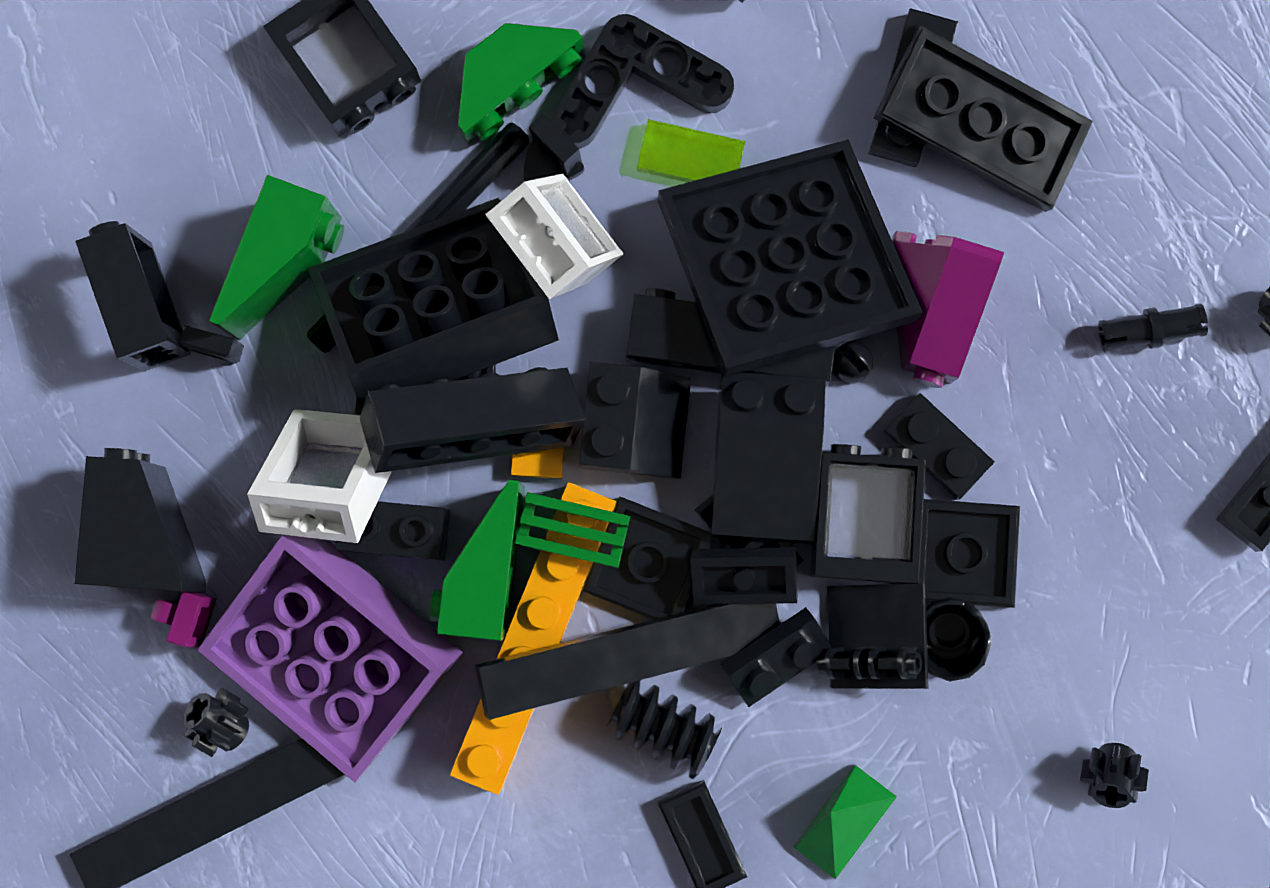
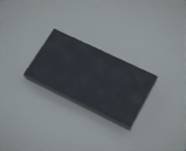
M923 26L915 30L873 119L1044 212L1053 209L1093 123L1087 117Z

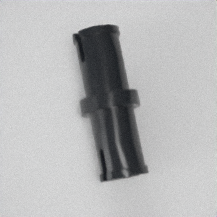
M1201 303L1190 307L1160 312L1154 307L1144 309L1142 315L1107 321L1100 320L1098 322L1099 331L1103 330L1104 333L1098 334L1104 353L1141 345H1148L1150 349L1162 347L1165 341L1206 336L1208 327L1206 325L1202 326L1201 323H1208L1205 308Z

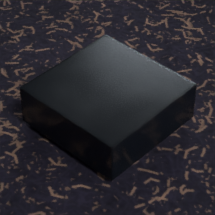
M186 325L183 327L179 341L184 348L191 352L235 364L240 362L244 345L234 338Z

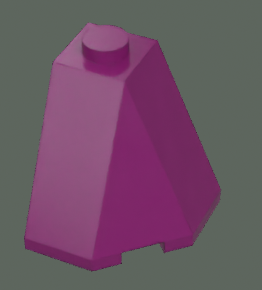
M896 231L891 240L922 310V315L917 321L896 328L901 366L903 370L914 373L912 380L934 388H942L943 382L951 384L961 374L1004 252L954 236L937 235L936 240L927 239L924 244L915 243L917 235L914 233Z

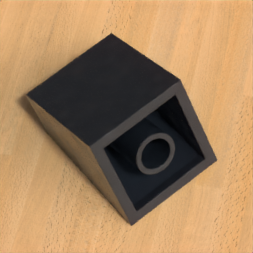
M104 448V457L86 456L74 584L206 592V579L166 467L150 463V454L137 453V450Z

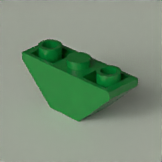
M504 23L465 54L458 126L462 138L468 145L477 138L484 141L491 137L504 124L502 118L516 106L522 110L531 105L542 94L543 89L541 86L555 75L558 78L565 77L580 64L582 60L580 55L584 53L583 37L579 32L574 29Z

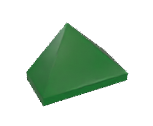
M854 764L793 847L836 880L897 796Z

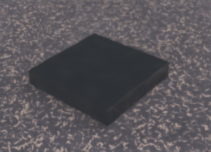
M620 496L614 512L630 516L619 568L593 562L582 591L653 620L684 612L693 590L690 562L692 549H709L713 539L711 532ZM609 523L606 532L616 534L618 525ZM601 542L598 552L611 555L613 545Z
M924 499L919 584H925L926 602L952 597L962 599L973 605L1015 608L1020 506Z

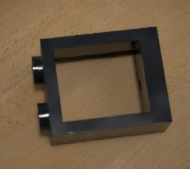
M109 221L92 227L88 231L90 236L75 241L118 360L145 372L191 355V351L179 343L183 329L153 245L149 240L126 223L119 224L118 221Z

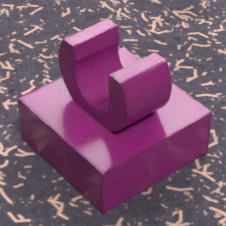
M182 591L179 603L167 599L165 601L156 599L150 619L171 625L167 642L183 647H200L204 641L217 598L199 592Z

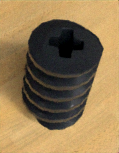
M641 680L628 683L607 723L608 725L612 721L617 722L615 739L620 741L631 730L634 731V749L639 750L651 740L653 741V759L657 760L667 750L672 751L670 768L675 770L687 759L690 761L689 778L694 779L704 767L722 730L721 727L716 733L713 732L714 715L709 713L698 723H695L697 709L695 705L689 704L678 714L676 713L678 697L676 695H670L659 704V686L654 684L646 692L640 694Z

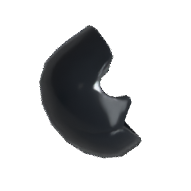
M952 597L933 601L926 606L928 674L949 682L970 678L985 665L991 648L989 627L981 612L972 603Z

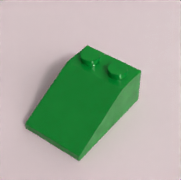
M270 175L266 176L209 321L229 335L242 339L310 277L307 268L325 262L328 252L334 254L337 251L343 237L344 225L340 224L342 217L326 196Z
M507 481L444 578L442 590L433 591L430 621L438 622L437 634L500 641L505 639L510 624L518 545L515 544L520 527L525 487L520 481Z

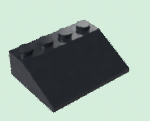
M499 197L307 268L362 410L368 391H373L386 385L406 387L427 384L437 379L453 381L559 340L547 295L485 215L501 202Z

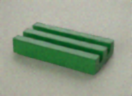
M527 492L515 544L619 568L630 516ZM539 506L618 525L616 534L534 516L535 508ZM531 526L613 545L611 555L529 536Z

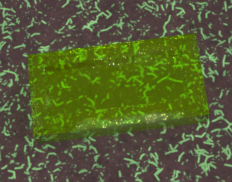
M648 119L637 171L678 181L691 182L740 168L746 141Z

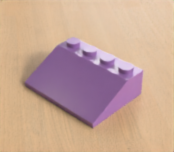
M282 535L197 649L353 782H356L463 653L442 634H437L435 628L341 550H335V545L329 540Z

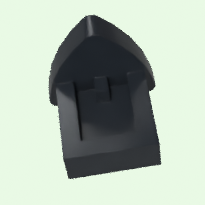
M543 113L529 126L533 140L526 154L524 182L564 174L567 180L570 181L581 175L585 170L579 148Z

